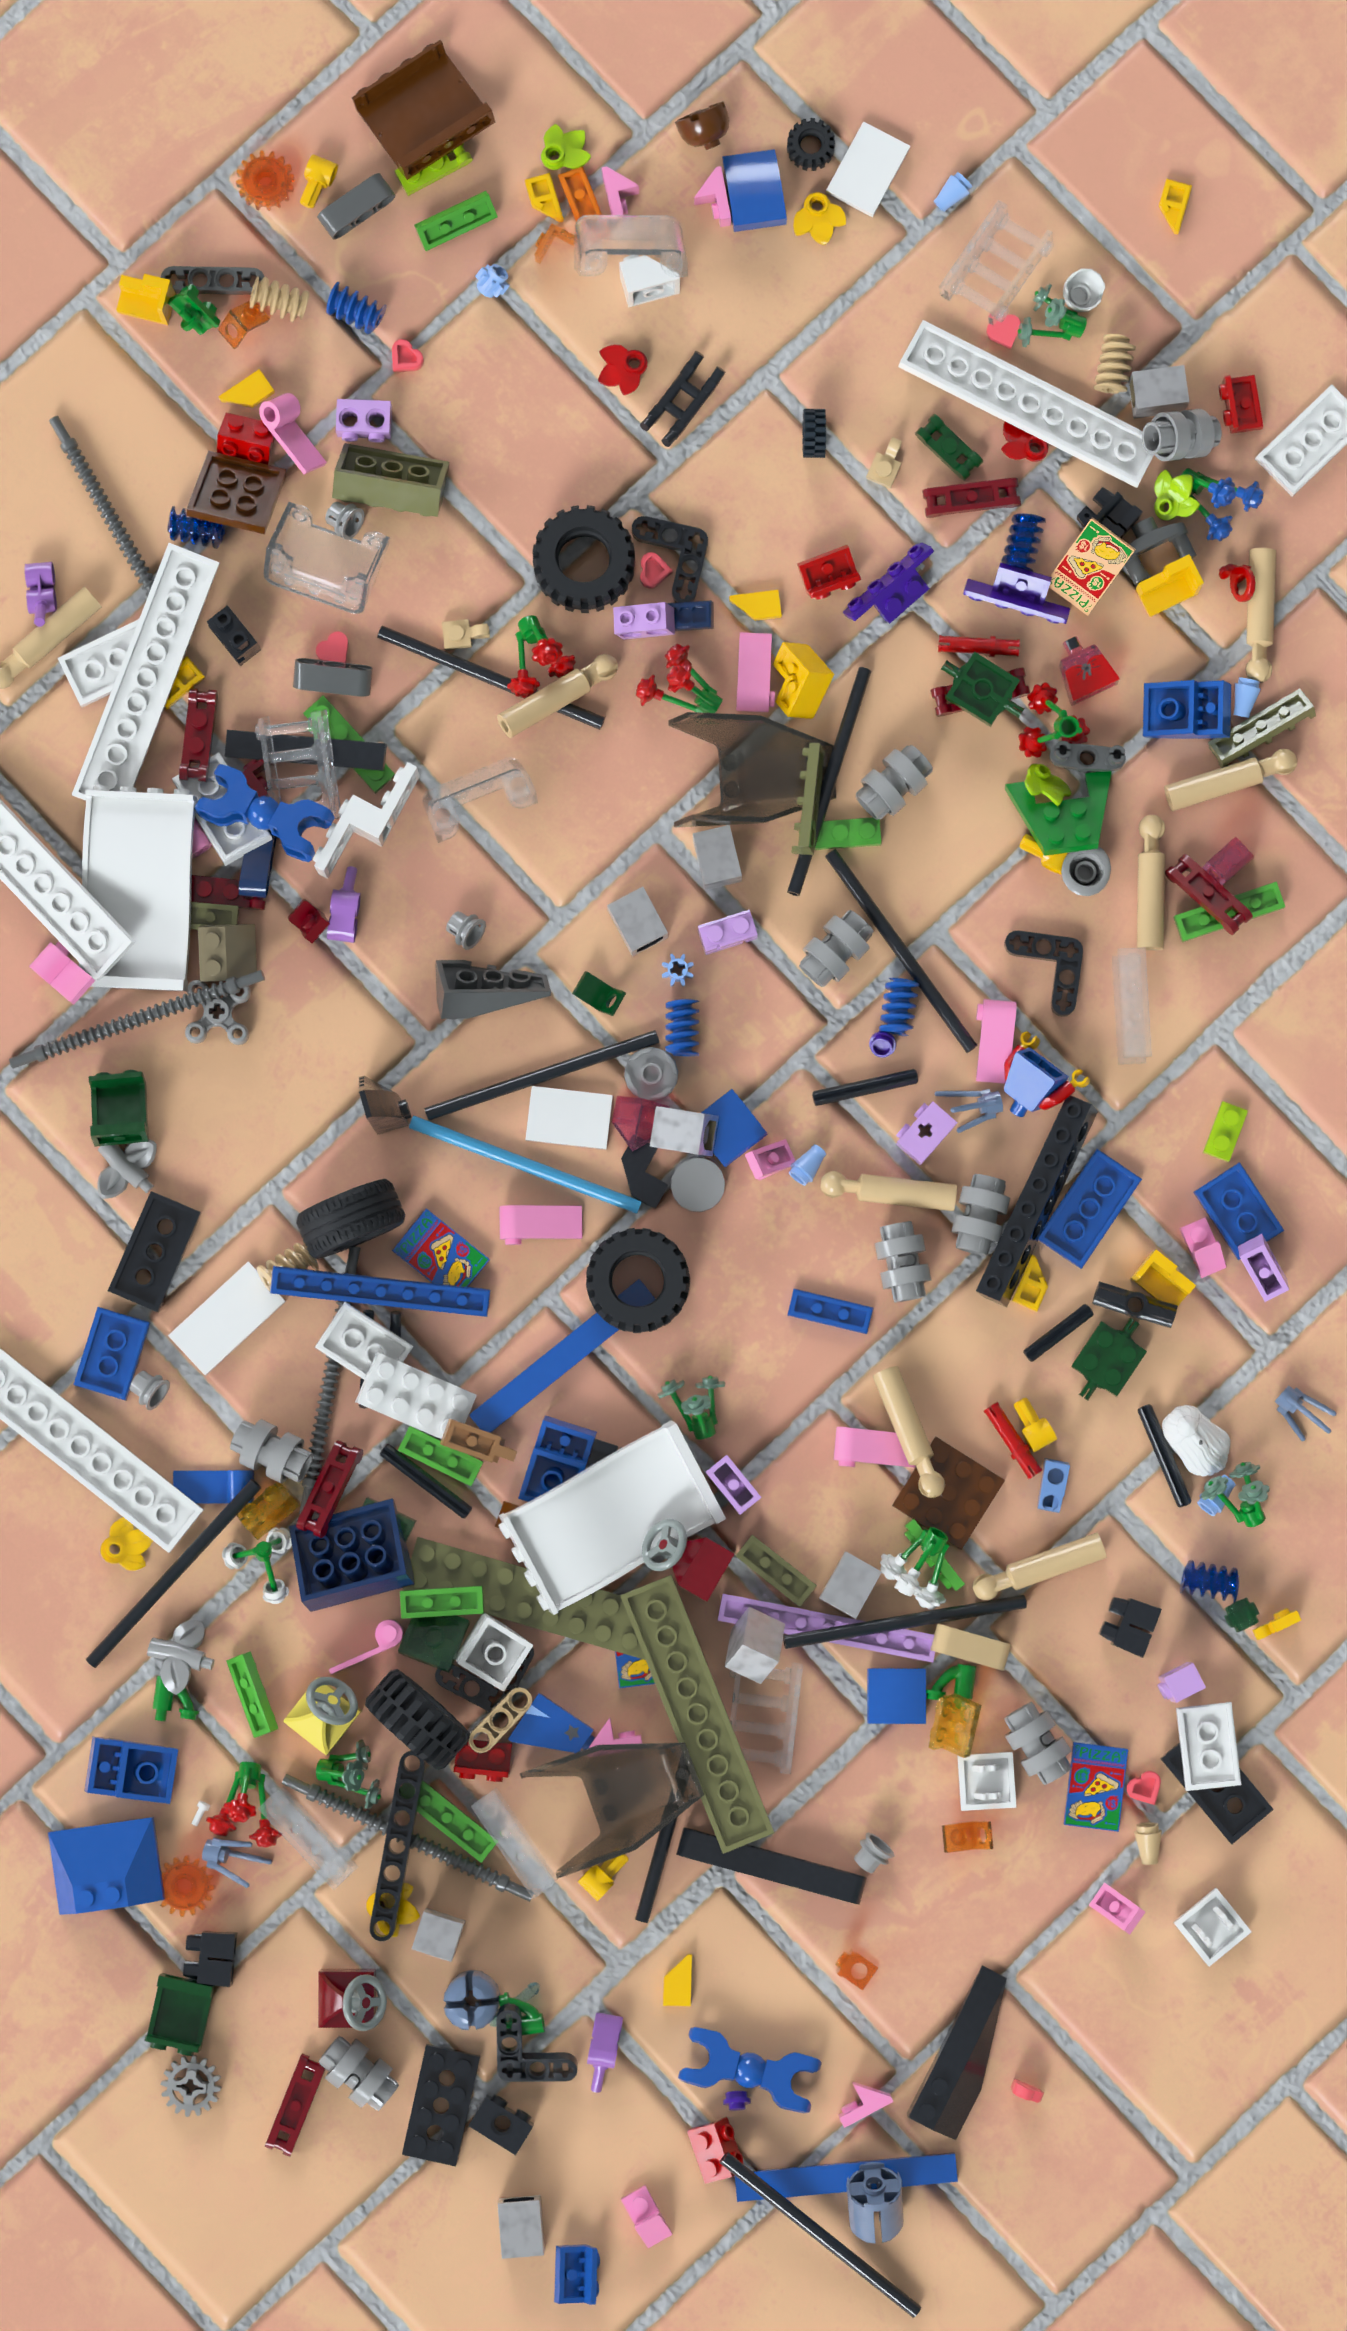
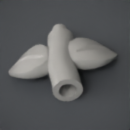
M149 1139V1142L129 1143L124 1152L119 1145H107L98 1148L100 1154L110 1165L98 1177V1193L102 1199L118 1196L126 1190L128 1182L136 1189L140 1187L145 1193H148L154 1187L148 1180L149 1174L143 1170L155 1158L157 1144Z
M191 1620L180 1624L174 1630L173 1641L154 1637L150 1641L147 1656L166 1659L161 1667L160 1676L164 1686L173 1694H179L186 1687L191 1677V1668L201 1671L202 1668L212 1670L214 1666V1659L207 1658L205 1652L197 1650L204 1639V1625L202 1621Z

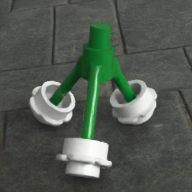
M272 1528L268 1533L266 1542L262 1541L252 1549L246 1550L243 1545L234 1542L229 1543L223 1549L222 1558L225 1565L230 1569H240L247 1562L250 1555H254L259 1561L264 1562L269 1579L263 1586V1599L266 1602L279 1604L284 1601L285 1596H288L289 1588L285 1587L282 1580L275 1579L270 1562L272 1552L282 1554L292 1546L290 1532L286 1528Z

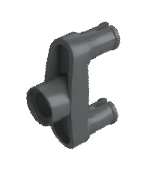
M1149 517L1132 526L1131 528L1136 536V540L1129 545L1136 550L1125 564V567L1135 586L1149 578L1139 559L1142 553L1169 541L1173 543L1180 558L1190 554L1192 559L1196 557L1197 554L1187 537L1188 531L1185 524L1180 522L1158 528L1153 517Z
M1060 741L1053 746L1049 755L1051 762L1055 766L1078 770L1082 773L1118 771L1126 761L1125 749L1119 745L1106 747L1069 744L1066 741ZM1088 753L1093 757L1094 762L1091 765H1085L1080 761V755Z

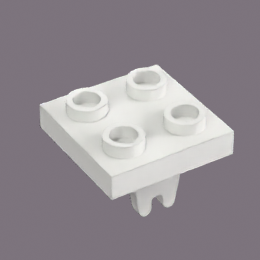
M1013 1752L957 1755L961 1811L1016 1808Z
M1217 1888L1213 1889L1173 1922L1209 1967L1252 1932Z

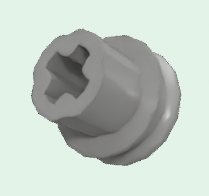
M334 502L327 510L325 520L327 524L334 527L335 533L338 536H342L345 540H350L361 529L365 515L363 509L357 508L354 504L345 506L339 502Z
M457 911L448 921L446 931L455 936L457 945H462L465 950H470L482 938L486 922L483 919H479L475 914L466 916L462 912Z
M141 1371L131 1382L130 1391L139 1396L140 1405H146L147 1410H152L165 1398L170 1382L163 1380L161 1375L153 1377L146 1371Z
M868 1832L866 1833V1839L860 1840L862 1848L854 1856V1860L865 1871L874 1873L880 1864L887 1865L889 1863L888 1858H893L894 1852L882 1839Z

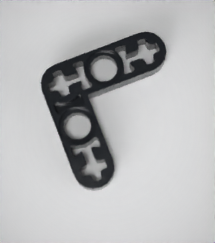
M641 516L635 519L632 524V534L637 541L681 551L672 587V597L676 603L693 602L696 597L707 551V534L700 528L648 516ZM643 523L648 524V529L656 531V525L660 526L658 539H653L654 533L646 532L645 536L640 535V530L636 528L642 527ZM672 528L677 532L678 537L673 542H667L662 537L663 531ZM695 535H699L700 541H703V544H698L696 554H701V557L694 554H685V551L691 553L692 542L688 540L694 539ZM687 560H693L697 563L698 569L692 574L685 573L682 569L683 563ZM680 576L686 580H695V583L689 581L688 592L692 594L686 595L685 599H681L680 593L676 592L683 588L684 580H679Z
M1013 931L1009 933L1005 939L1004 947L1010 955L1056 962L1051 1009L1056 1015L1061 1017L1070 1015L1074 1011L1077 1001L1083 955L1081 942L1070 937L1026 931ZM1015 936L1020 937V942L1029 943V938H1034L1031 945L1032 953L1026 952L1027 946H1020L1018 950H1014V946L1009 944V941H1013ZM1047 940L1051 945V951L1048 954H1040L1036 950V943L1038 941ZM1055 941L1061 942L1059 948H1067L1069 944H1073V949L1078 950V953H1074L1072 958L1067 957V952L1063 951L1058 952L1059 957L1053 956L1056 950ZM1061 971H1071L1074 974V982L1069 985L1063 984L1059 979ZM1057 987L1063 990L1073 989V994L1067 993L1066 1002L1071 1003V1007H1066L1065 1011H1061L1060 1006L1056 1005V1001L1061 1000L1063 991L1057 992Z
M533 1647L529 1651V1657L525 1658L521 1664L524 1665L523 1670L520 1671L518 1669L516 1672V1682L508 1685L506 1689L512 1690L519 1686L533 1659ZM445 1663L438 1667L435 1679L441 1687L488 1712L493 1709L490 1707L492 1702L489 1700V1697H495L499 1689L494 1688L492 1684L454 1664ZM453 1669L452 1675L459 1679L461 1673L466 1675V1678L460 1684L459 1691L454 1689V1686L457 1684L456 1682L449 1680L447 1683H444L442 1681L443 1676L440 1674L442 1670ZM470 1680L476 1681L480 1686L479 1693L472 1697L468 1696L464 1691L466 1682Z
M511 2003L500 2006L497 2011L496 2031L497 2072L501 2079L509 2082L570 2081L577 2075L578 2062L575 2056L570 2053H522L521 2010L518 2006ZM506 2014L512 2015V2028H507ZM512 2037L517 2041V2044L512 2048H508L502 2044V2040ZM534 2062H541L544 2064L545 2069L541 2072H534L531 2070L530 2065ZM508 2063L512 2064L513 2071H507ZM522 2063H525V2072H522ZM550 2063H553V2071H550ZM562 2063H568V2071H563Z

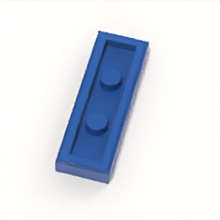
M793 1289L787 1316L867 1334L873 1307Z

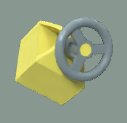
M317 1677L310 1683L305 1694L283 1722L322 1753L328 1755L362 1710L358 1707L354 1692L346 1683L333 1677Z

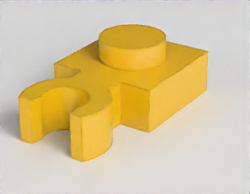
M1288 1608L1274 1613V1620L1252 1630L1256 1640H1261L1301 1621L1297 1610L1289 1611Z

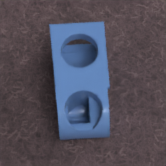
M1044 1458L1037 1509L1056 1513L1060 1512L1070 1469L1068 1462Z

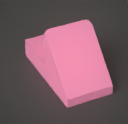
M607 166L602 167V177L614 226L624 224V215L628 214L626 200L623 197L639 194V186Z
M719 166L714 169L696 194L694 205L711 203L714 220L719 219L720 227L731 225V215L722 168Z
M786 1139L745 1154L755 1179L758 1180L787 1169L796 1161Z
M1206 1217L1180 1228L1201 1278L1227 1268L1219 1241L1216 1242Z
M609 1718L587 1749L588 1755L642 1747L641 1735H635V1730L618 1733L619 1738L614 1739L611 1718Z
M1106 1883L1102 1885L1089 1906L1128 1934H1131L1145 1914L1144 1910Z
M852 2082L862 2102L857 2104L856 2101H853L841 2108L842 2113L838 2116L844 2128L892 2103L891 2095Z
M646 2185L621 2198L635 2224L636 2231L648 2248L672 2235Z

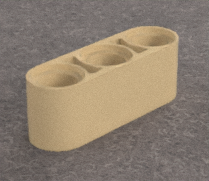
M937 1624L930 1650L1004 1671L1011 1644Z
M520 1687L513 1688L470 1733L468 1742L474 1751L484 1753L490 1750L519 1720L532 1704V1696L529 1691ZM516 1692H523L527 1698L526 1704L521 1708H516L511 1701L512 1696ZM498 1712L505 1713L508 1718L507 1724L502 1728L495 1727L492 1722L493 1716ZM479 1732L486 1733L489 1738L488 1744L483 1748H477L473 1743L474 1736Z

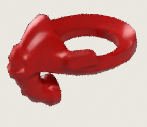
M1235 564L1222 566L1219 569V577L1226 579L1230 576V588L1234 598L1238 602L1249 601L1254 594L1256 585L1251 566L1244 564L1242 566ZM1246 578V590L1243 595H1240L1238 593V584Z

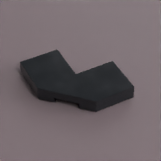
M634 1135L621 1158L630 1192L634 1198L656 1209L669 1185L645 1172L658 1148L650 1147V1143Z

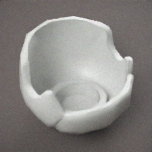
M1081 268L1072 273L1064 284L1063 297L1065 298V303L1077 312H1089L1101 302L1105 283L1101 275L1093 269Z

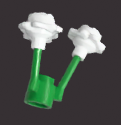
M930 1527L929 1530L924 1529L920 1537L903 1554L899 1553L896 1557H893L891 1554L881 1555V1572L887 1579L897 1580L895 1588L900 1593L910 1597L914 1594L915 1599L918 1600L922 1608L933 1610L946 1602L944 1594L937 1590L939 1586L937 1581L945 1553L950 1546L947 1543L948 1536L941 1530ZM922 1544L923 1554L915 1567H911L908 1574H906L907 1571L904 1568V1564L908 1561L907 1557ZM939 1553L932 1579L928 1581L927 1587H920L917 1579L921 1574V1567L929 1555L936 1556Z

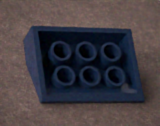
M393 1498L333 1514L328 1524L327 1533L323 1538L315 1536L313 1531L298 1529L296 1524L289 1526L301 1602L310 1612L415 1584L410 1555Z

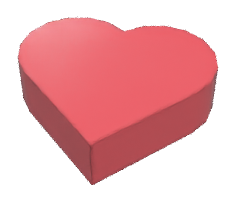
M1012 314L1006 315L1002 320H992L987 326V336L993 342L1011 349L1018 335L1021 322L1017 316Z
M399 339L392 346L393 372L417 371L423 366L424 359L422 353L417 349H413L411 343L406 339Z
M646 553L641 559L642 572L640 574V581L645 588L652 589L657 587L673 573V570L656 553Z
M339 631L333 632L328 636L327 640L321 641L317 645L316 655L319 660L346 663L348 639L344 633Z
M1145 1771L1141 1774L1140 1778H1133L1128 1781L1126 1785L1127 1794L1133 1799L1155 1805L1161 1785L1160 1776L1153 1771Z
M1015 2078L1012 2082L1011 2090L1013 2094L1025 2100H1031L1036 2103L1041 2102L1044 2095L1042 2090Z

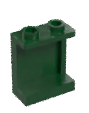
M126 1070L118 1074L101 1072L95 1076H89L92 1108L90 1136L94 1147L149 1142L146 1081L143 1072Z
M161 1973L158 1977L157 1993L148 2033L144 2041L150 2042L151 2048L166 2050L168 2046L177 2048V2053L193 2056L194 2052L199 2053L202 2048L215 1985L197 1983L196 1980Z

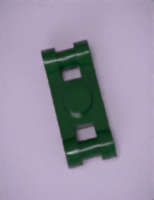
M933 414L928 419L929 423L924 428L920 427L915 432V435L960 479L965 481L970 476V471L974 467L978 468L983 463V459L951 431L940 417ZM936 430L942 435L937 441L931 437ZM961 455L967 459L962 465L956 461Z

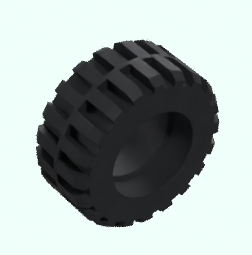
M579 505L572 506L571 511L565 512L563 509L557 512V517L553 520L549 518L544 523L545 527L543 530H539L536 536V544L533 545L534 573L545 596H549L555 605L559 606L561 604L565 606V610L571 612L574 609L581 610V613H589L591 609H596L598 612L604 610V606L609 603L612 606L618 601V597L621 594L624 595L626 593L628 584L632 582L634 576L635 550L628 529H624L622 521L617 517L612 518L609 511L604 509L601 512L597 511L595 506L587 505V509H579ZM578 537H591L603 543L609 553V565L606 572L598 579L590 582H577L566 577L559 566V554L567 542Z
M629 1228L612 1234L610 1238L604 1240L598 1249L593 1252L586 1272V1288L595 1311L608 1324L624 1332H652L662 1326H666L682 1310L690 1287L689 1268L678 1246L662 1233L646 1228ZM634 1255H642L654 1260L660 1266L664 1276V1285L660 1295L652 1303L644 1306H631L624 1303L618 1298L612 1285V1277L617 1265L625 1258Z
M398 1669L391 1670L366 1698L365 1706L409 1749L435 1769L445 1768L469 1741L470 1733L434 1697Z

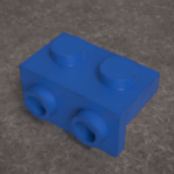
M587 2244L556 2246L555 2303L596 2304V2297L599 2294L597 2269L600 2265V2256L597 2248Z

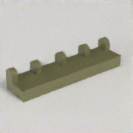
M1299 688L1231 728L1230 738H1214L1209 741V749L1218 759L1221 768L1228 766V763L1240 756L1243 758L1249 756V751L1264 742L1267 745L1270 744L1272 737L1284 730L1292 731L1295 729V724L1306 717L1314 718L1316 716L1315 708Z
M809 743V748H803L802 755L808 756L807 770L800 772V778L805 779L804 797H797V804L803 805L801 823L794 824V830L800 831L798 846H792L791 853L814 855L825 751L820 743Z

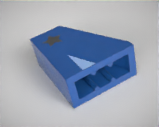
M539 1692L508 1740L514 1743L579 1753L581 1748L587 1751L595 1737L591 1735L594 1730L593 1728Z

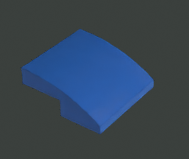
M733 1089L729 1090L701 1112L703 1114L719 1116L713 1154L724 1167H727L768 1135Z
M867 1668V1724H926V1669Z

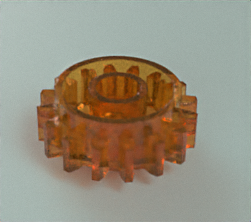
M261 150L260 157L258 158L251 153V161L249 163L244 160L241 162L244 170H237V176L241 178L236 180L237 187L241 188L239 190L240 197H246L245 201L248 206L254 203L256 210L266 207L267 211H270L271 206L275 205L280 208L281 201H289L287 193L294 192L291 182L295 181L294 174L290 173L292 171L291 165H284L285 159L283 156L276 159L274 151H271L268 157ZM262 178H271V182H269V184H259V181Z
M186 1855L183 1862H181L177 1856L173 1858V1866L168 1862L163 1864L166 1872L161 1871L165 1900L160 1906L170 1905V1914H173L178 1909L180 1910V1917L185 1916L186 1910H189L193 1916L196 1914L197 1906L202 1910L206 1908L204 1900L211 1901L213 1899L208 1893L216 1888L209 1881L214 1878V1874L208 1875L206 1873L208 1867L206 1865L203 1867L199 1865L200 1858L190 1862L189 1855ZM184 1878L190 1881L192 1888L189 1893H183L179 1890L178 1882L180 1879Z

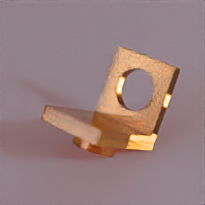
M551 223L546 234L542 232L536 242L535 247L538 249L534 254L535 262L541 264L555 237L578 249L581 246L580 238Z
M250 301L231 309L217 330L231 347L236 349L247 332L267 323L270 317L265 311L260 312L258 303L253 308H250ZM229 324H232L236 328V338H233L229 334Z
M971 1821L942 1825L945 1853L974 1849H993L991 1821ZM981 1828L984 1829L986 1834V1840L984 1843L982 1842L980 1837Z
M852 1948L848 1953L844 1951L835 1963L838 1967L836 1974L840 1977L843 1976L861 1990L866 1987L878 1969L877 1966ZM862 1963L867 1967V1975L863 1979H856L852 1976L851 1969L854 1964Z

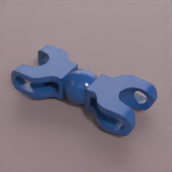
M223 764L217 766L214 771L216 781L227 789V793L222 798L216 800L205 797L200 798L194 807L196 813L204 820L220 827L229 826L235 822L245 824L250 822L257 829H270L272 835L281 840L282 847L287 855L301 861L310 862L315 855V851L311 842L301 837L302 833L307 828L313 826L324 829L329 828L335 819L331 810L309 799L300 800L294 804L284 802L278 804L272 797H259L257 791L249 788L247 779L242 771Z
M698 2027L690 2028L689 2038L692 2042L698 2043L707 2049L709 2062L701 2069L683 2068L678 2074L680 2081L701 2088H708L721 2080L733 2081L735 2079L739 2085L745 2088L760 2086V2089L768 2091L779 2108L798 2113L810 2112V2101L794 2093L791 2088V2079L797 2072L815 2073L820 2070L822 2062L819 2059L794 2052L784 2056L781 2060L772 2061L767 2059L765 2062L760 2055L747 2052L740 2055V2052L732 2050L727 2040L719 2032Z

